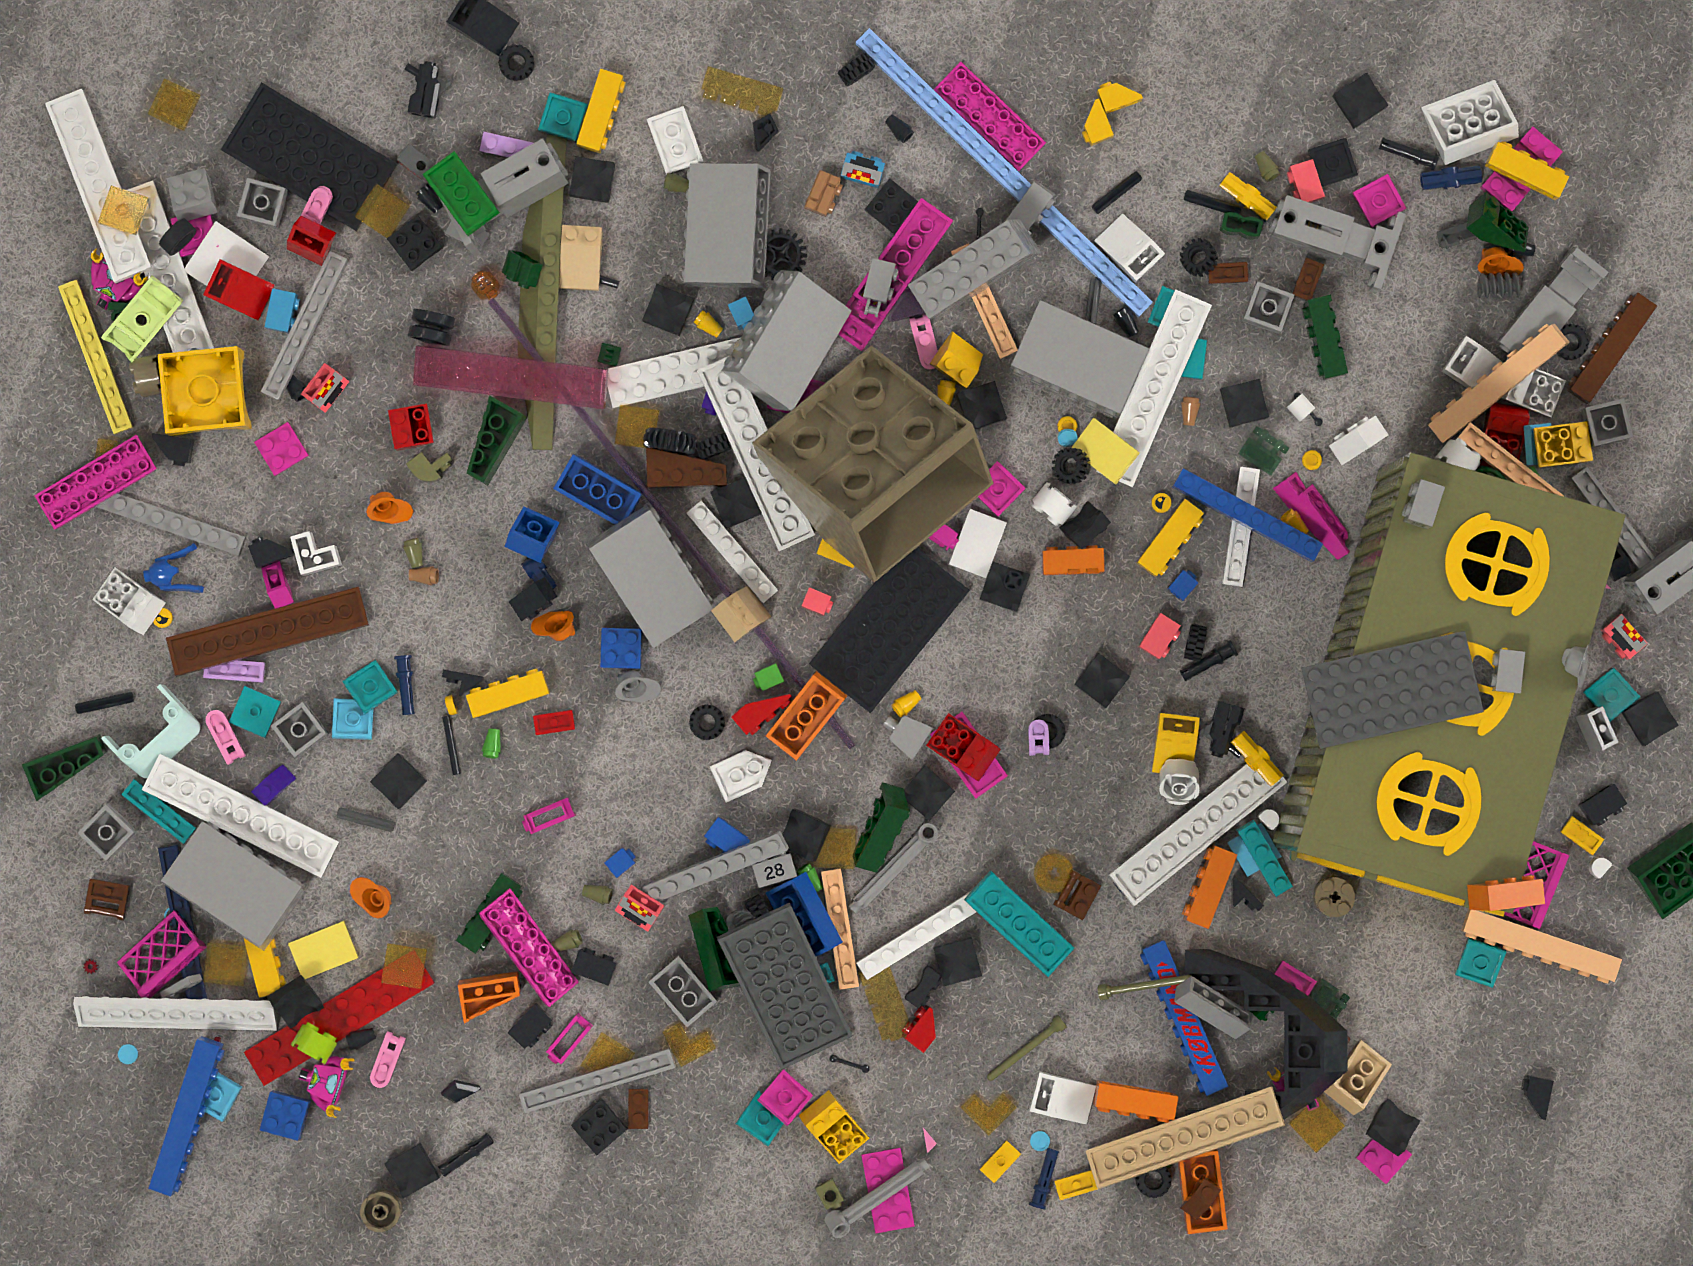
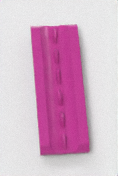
M961 61L934 89L947 104L1017 171H1020L1046 144L1037 133Z
M135 435L34 496L52 527L56 530L151 474L157 468L139 437Z
M510 888L479 913L481 919L545 1005L550 1007L579 983Z

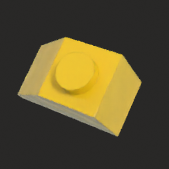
M1111 82L1100 85V89L1097 90V95L1105 114L1141 102L1143 99L1141 94L1118 83L1111 85Z
M1099 99L1095 100L1082 132L1085 142H1089L1091 146L1114 136Z

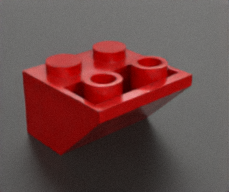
M300 216L293 224L287 239V250L322 266L330 251L336 232Z
M427 404L388 410L393 444L396 451L434 443Z
M927 1005L924 1007L920 1006L914 1013L916 1018L912 1023L907 1022L901 1030L903 1032L901 1036L922 1053L926 1051L936 1038L933 1009Z

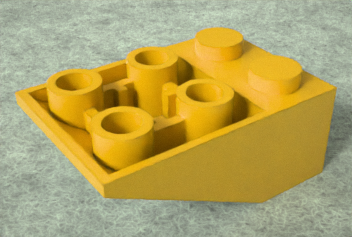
M1587 421L1533 428L1539 468L1593 461Z
M1158 713L1152 772L1160 773L1162 766L1168 759L1194 761L1199 717Z
M829 1090L798 1115L807 1129L839 1164L870 1139Z

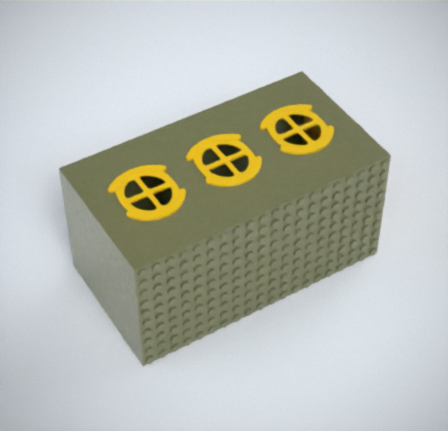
M1410 452L1378 470L1376 476L1378 486L1375 489L1373 488L1370 500H1373L1370 508H1367L1365 519H1368L1360 532L1359 538H1362V542L1355 549L1354 557H1357L1356 563L1352 564L1349 570V576L1352 577L1344 588L1343 595H1346L1343 603H1340L1338 614H1341L1340 619L1334 623L1332 633H1335L1334 640L1329 641L1327 652H1330L1327 660L1324 659V662L1465 631L1472 663L1474 657L1479 655L1487 660L1495 670V666L1492 665L1493 654L1497 653V649L1525 652L1521 693L1492 691V687L1477 683L1479 692L1493 696L1492 704L1482 713L1322 749L1319 748L1313 718L1308 716L1305 728H1308V731L1301 738L1300 747H1302L1301 755L1297 754L1294 763V766H1297L1296 773L1291 774L1289 785L1292 787L1290 793L1285 795L1283 804L1286 805V808L1279 815L1280 829L1275 831L1272 842L1275 843V847L1290 851L1289 858L1292 861H1295L1297 858L1339 870L1340 873L1351 876L1356 875L1432 897L1440 902L1453 903L1469 908L1467 885L1485 883L1486 880H1498V882L1504 881L1503 878L1510 877L1522 880V876H1524L1578 685V678L1565 671V666L1562 663L1563 653L1565 649H1571L1573 646L1586 648L1590 643L1626 515ZM1420 479L1445 487L1433 526L1428 529L1403 522L1404 516H1401L1404 505L1409 503L1411 498L1408 496L1411 484ZM1498 531L1501 535L1496 554L1493 558L1469 552L1466 549L1467 543L1478 534ZM1509 536H1515L1527 547L1532 558V566L1530 568L1507 563L1503 560ZM1466 558L1490 565L1491 571L1484 591L1476 589L1465 577L1461 566L1463 559ZM1500 569L1527 577L1526 585L1515 593L1504 596H1497L1493 593ZM1423 770L1432 772V779L1425 797L1416 796L1398 789L1399 782L1407 775ZM1446 775L1460 788L1464 798L1463 807L1458 808L1435 800L1434 796L1440 776ZM1395 798L1422 805V814L1418 828L1415 831L1407 828L1398 819L1393 807ZM1435 808L1459 816L1458 824L1448 832L1439 835H1427L1425 833L1431 809ZM1514 908L1482 912L1504 917L1505 912L1513 914Z

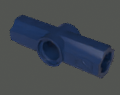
M1480 166L1465 168L1448 167L1441 169V171L1421 173L1422 191L1439 188L1448 189L1449 187L1459 188L1462 185L1482 183Z

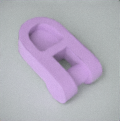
M1034 720L1028 728L1029 756H1035V753L1049 755L1048 725L1043 720ZM1043 739V745L1035 746V740Z

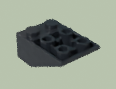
M459 0L446 21L449 27L498 57L519 25V22L487 0Z

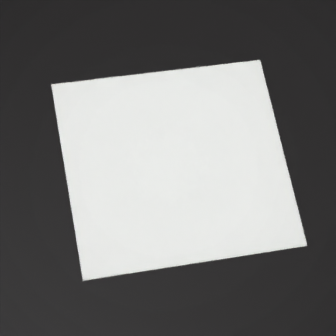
M215 221L183 271L207 286L219 259L257 276L269 256Z

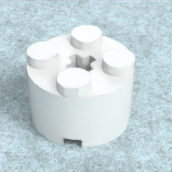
M1457 438L1456 440H1448L1434 459L1475 471L1479 467L1482 457L1476 451L1468 449L1466 447L1467 444L1462 439Z
M1046 482L1032 499L1034 502L1032 507L1040 513H1047L1049 515L1047 519L1055 526H1058V524L1063 525L1077 508V505L1071 506L1070 503L1072 501L1055 487L1050 489L1049 486L1051 484Z
M1168 759L1165 761L1160 770L1159 790L1161 796L1163 795L1166 798V801L1175 805H1184L1189 803V800L1195 799L1198 796L1199 770L1194 761L1185 759Z

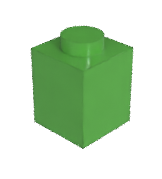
M777 664L754 673L756 677L753 678L756 688H761L762 691L784 682Z

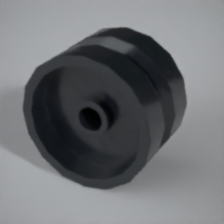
M413 309L412 320L423 326L411 325L408 337L428 344L450 346L452 335L441 329H453L456 318L433 311Z

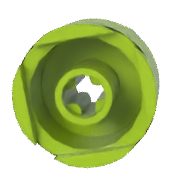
M311 1023L302 1024L291 1046L295 1047L298 1044V1050L316 1060L323 1058L321 1063L326 1064L337 1045L335 1042L337 1038L326 1032L323 1035L318 1033L319 1028Z

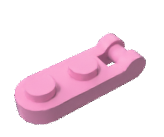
M319 186L314 189L301 216L321 224L332 201L331 190L325 186Z
M926 314L916 319L915 317L909 318L922 367L927 370L935 369L929 364L938 352L930 319ZM925 325L926 330L919 332L917 326Z
M219 710L210 711L206 716V724L226 763L229 765L233 763V760L245 757L246 754L225 714ZM233 745L235 751L229 753L227 748Z
M387 1031L370 1075V1081L375 1087L382 1088L390 1082L404 1046L405 1037L400 1036L399 1038ZM389 1043L396 1045L395 1050L388 1048Z

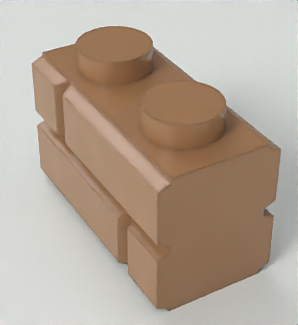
M819 170L804 209L827 217L828 213L832 214L836 205L833 202L835 195L839 196L843 185L840 184L841 179Z

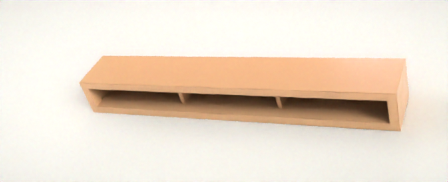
M1546 324L1540 328L1538 336L1535 338L1531 336L1524 341L1522 349L1512 351L1507 355L1509 359L1506 362L1502 363L1500 361L1492 368L1493 372L1490 375L1484 374L1476 381L1478 384L1474 388L1468 387L1461 393L1463 397L1458 401L1452 400L1446 405L1447 410L1442 414L1439 411L1430 418L1432 422L1428 426L1442 443L1450 440L1569 343L1555 324L1550 326Z
M1469 908L1461 931L1466 932V937L1476 940L1478 936L1484 938V943L1493 946L1499 943L1503 945L1502 949L1511 952L1517 949L1522 951L1521 955L1533 959L1535 955L1541 957V962L1552 965V962L1560 964L1559 968L1568 971L1574 968L1579 970L1578 974L1589 977L1592 974L1598 976V981L1607 984L1609 980L1615 982L1622 961L1620 958L1476 910H1469Z

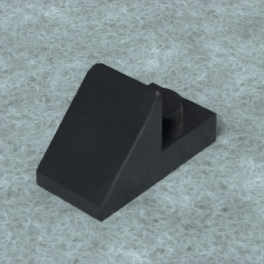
M443 669L442 677L447 678L446 682L458 684V680L461 681L460 697L484 679L483 676Z
M1234 877L1231 880V908L1234 909L1245 898L1244 904L1250 910L1256 909L1260 911L1264 905Z

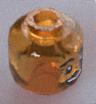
M479 271L472 277L471 289L479 299L493 300L498 296L500 283L491 272Z

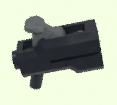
M425 61L424 64H420L419 69L408 63L405 70L415 76L417 85L415 93L410 96L407 112L410 115L436 119L439 97L443 92L451 88L452 80L448 78L446 81L438 78L439 68L436 67V63Z
M1217 701L1212 721L1208 726L1198 730V739L1205 736L1211 740L1209 751H1212V756L1223 758V755H1227L1229 751L1237 758H1240L1241 753L1233 746L1231 741L1233 740L1232 736L1235 727L1241 724L1245 708Z

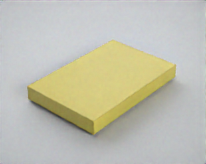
M1096 418L1091 420L1072 446V448L1081 449L1082 452H1085L1087 454L1085 457L1090 459L1087 463L1091 464L1092 467L1114 484L1119 482L1140 453Z
M344 921L288 943L300 975L304 979L359 958Z

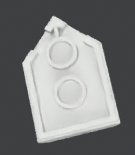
M745 750L710 766L725 802L727 803L762 787L772 760Z

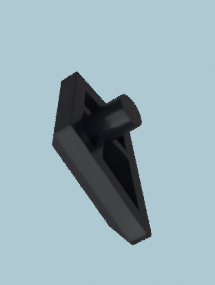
M771 113L752 122L757 152L779 132Z
M454 1080L441 1092V1095L453 1103H457L481 1090V1088L476 1084Z

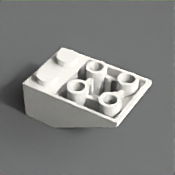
M1121 214L1094 240L1134 283L1165 255L1158 245L1124 214Z
M1465 336L1442 369V372L1466 388H1474L1478 384L1476 381L1484 374L1490 375L1493 372L1492 368L1501 360L1483 346Z
M1536 369L1501 399L1552 417L1566 380Z
M116 567L92 599L129 628L142 635L145 634L166 603Z
M1038 1071L1029 1111L1087 1124L1096 1085Z

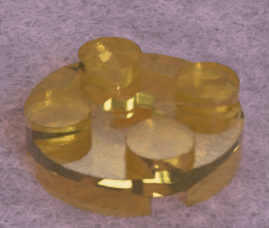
M1051 853L1037 861L1034 867V878L1042 890L1048 893L1062 892L1070 877L1069 873L1073 868L1067 858L1060 854ZM1055 867L1060 875L1051 879L1048 871L1053 870Z

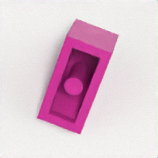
M280 561L261 568L267 594L275 609L293 603L292 592Z

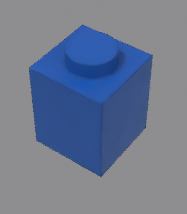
M1182 570L1167 589L1178 599L1184 601L1199 582L1196 581L1197 576L1190 570L1187 572Z
M623 847L609 858L605 865L618 878L636 863L633 860L636 856L629 848L625 850Z

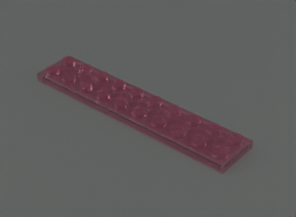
M417 345L415 349L413 385L597 409H605L608 369L421 345Z

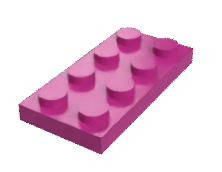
M963 712L955 716V718L976 731ZM936 730L930 734L931 737L936 732ZM996 758L979 782L950 763L975 799L1008 776Z
M900 1147L861 1154L868 1193L904 1169ZM907 1186L871 1210L875 1233L915 1226Z

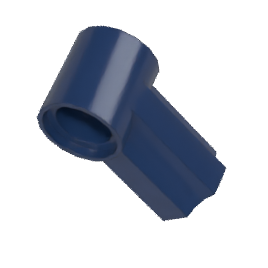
M529 558L521 563L529 578H532L534 582L545 577L552 589L557 587L542 561L539 563Z

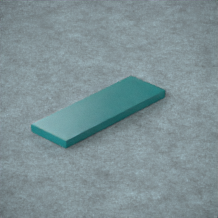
M991 870L964 899L1047 977L1074 950V947Z

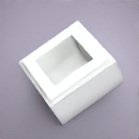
M1303 394L1287 406L1299 422L1315 409Z
M1266 809L1257 815V818L1270 830H1274L1279 823V816L1273 810Z
M1594 858L1589 863V872L1599 879L1612 866V863L1605 858Z

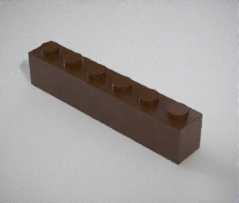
M1636 293L1634 296L1630 295L1624 302L1626 307L1623 312L1618 311L1613 318L1614 325L1611 328H1606L1602 334L1604 338L1600 344L1596 343L1590 351L1593 354L1589 360L1585 359L1579 367L1581 372L1578 376L1574 375L1568 383L1570 388L1567 391L1585 404H1589L1657 308L1656 304L1640 293Z

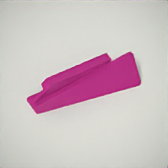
M1294 472L1273 488L1289 509L1292 508L1298 512L1306 527L1337 560L1350 552L1345 545V540L1348 539L1347 530L1313 484L1305 488L1298 474Z

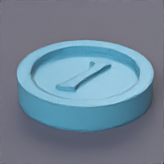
M1064 429L1057 436L1059 444L1065 447L1074 445L1078 439L1077 433L1073 429Z
M130 1044L123 1045L118 1051V1058L124 1064H132L138 1057L137 1049Z
M1037 1131L1032 1134L1030 1144L1033 1149L1043 1151L1048 1148L1050 1138L1045 1132Z

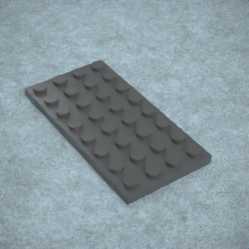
M1465 631L1301 668L1320 749L1484 712Z
M790 903L717 937L781 1070L853 1036Z

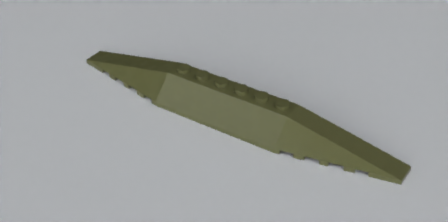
M547 135L546 144L551 143L562 165L566 167L567 139ZM565 186L529 206L523 230L522 253L543 264L536 287H529V289L520 287L517 351L533 450L553 449L560 254Z

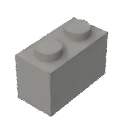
M1497 649V653H1494L1492 658V665L1495 666V672L1490 677V686H1493L1492 691L1521 693L1525 652Z
M1603 706L1590 708L1575 716L1590 752L1603 751L1618 743Z

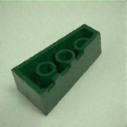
M1331 294L1307 300L1303 304L1304 308H1301L1304 320L1307 319L1309 327H1306L1308 338H1312L1314 346H1311L1314 358L1317 357L1319 365H1316L1319 377L1322 376L1323 380L1348 374L1342 346L1339 347L1338 344L1341 342L1340 333L1337 327L1334 328L1336 323L1335 311L1329 306V302L1332 301Z
M490 395L482 418V425L477 435V442L467 469L469 476L487 486L527 419L522 413Z
M100 734L22 764L36 802L107 753Z
M883 782L879 788L882 790L880 798H875L873 806H875L873 815L868 816L866 820V833H861L853 853L855 867L875 873L878 872L880 866L884 865L888 851H891L896 836L901 833L902 825L910 815L904 788Z
M501 873L487 893L486 899L477 908L474 917L466 924L462 935H459L455 941L475 954L480 949L484 951L490 943L487 939L492 932L481 919L479 913L509 888L519 899L523 893L520 890L522 885L506 874Z
M718 907L701 909L688 915L709 992L740 986L717 939L718 936L729 930Z

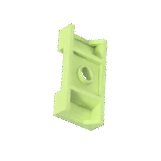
M151 275L101 338L114 344L133 362L180 306L183 299ZM144 315L147 318V323L144 325L139 324L136 321V317Z

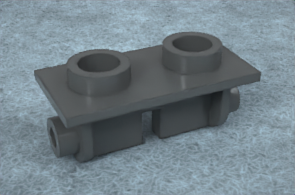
M1467 222L1437 231L1438 244L1442 249H1449V247L1458 245L1460 240L1467 242L1473 239L1476 240L1477 237L1466 229Z

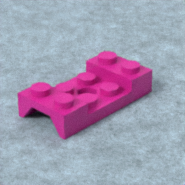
M1531 127L1513 148L1517 151L1523 150L1529 153L1530 157L1535 160L1541 159L1546 161L1549 167L1563 152L1534 127ZM1496 171L1480 187L1481 190L1497 198L1505 208L1511 211L1516 208L1530 191V188Z

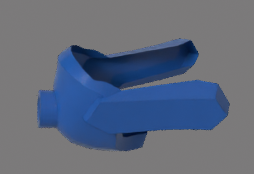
M195 543L176 552L156 558L155 563L149 567V570L143 571L145 582L151 581L152 584L162 591L203 593L204 587L200 585H171L172 577L179 573V568L173 567L167 562V560L185 557L187 553L196 550Z

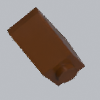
M1202 1175L1180 1209L1198 1219L1221 1191L1220 1187Z

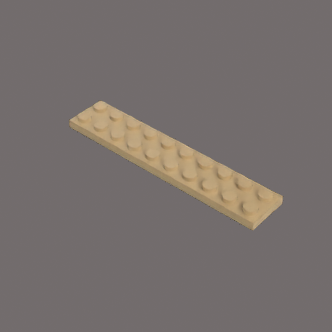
M1269 1087L1086 1150V1155L1097 1189H1101L1285 1126L1273 1087Z

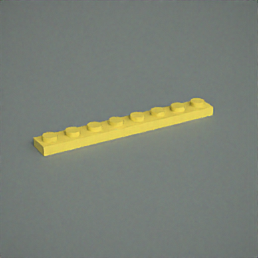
M78 280L58 286L113 434L133 428Z

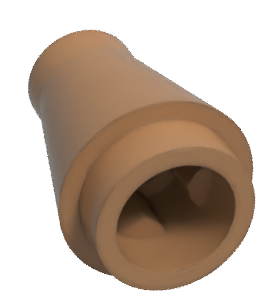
M1183 397V401H1181L1183 425L1195 426V420L1201 404L1199 403V398Z
M433 566L410 569L409 580L432 586L439 581V570Z

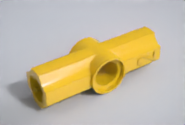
M1231 172L1228 173L1219 185L1232 195L1237 203L1241 202L1245 205L1244 208L1252 210L1265 221L1269 219L1277 208L1261 196V193L1255 187L1248 183L1245 184Z
M1242 731L1231 741L1233 746L1244 757L1246 764L1253 771H1257L1270 787L1282 778L1283 774L1270 760L1268 753L1261 746H1257L1245 731Z

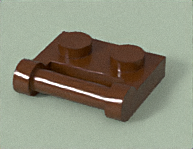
M1071 869L1070 877L1058 900L1055 899L1053 905L1083 921L1101 885ZM1078 879L1080 882L1078 883L1068 904L1065 905V902Z
M90 879L84 914H100L117 917V920L124 921L130 885ZM93 900L119 904V909L93 905Z

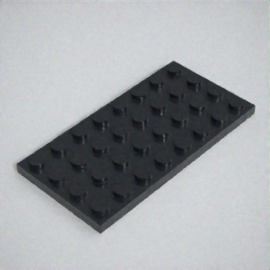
M262 82L221 148V151L281 187L286 188L306 202H308L311 193L317 187L325 186L329 188L333 197L326 214L356 232L397 166V163Z
M916 548L875 581L809 664L866 711L871 713L970 590Z

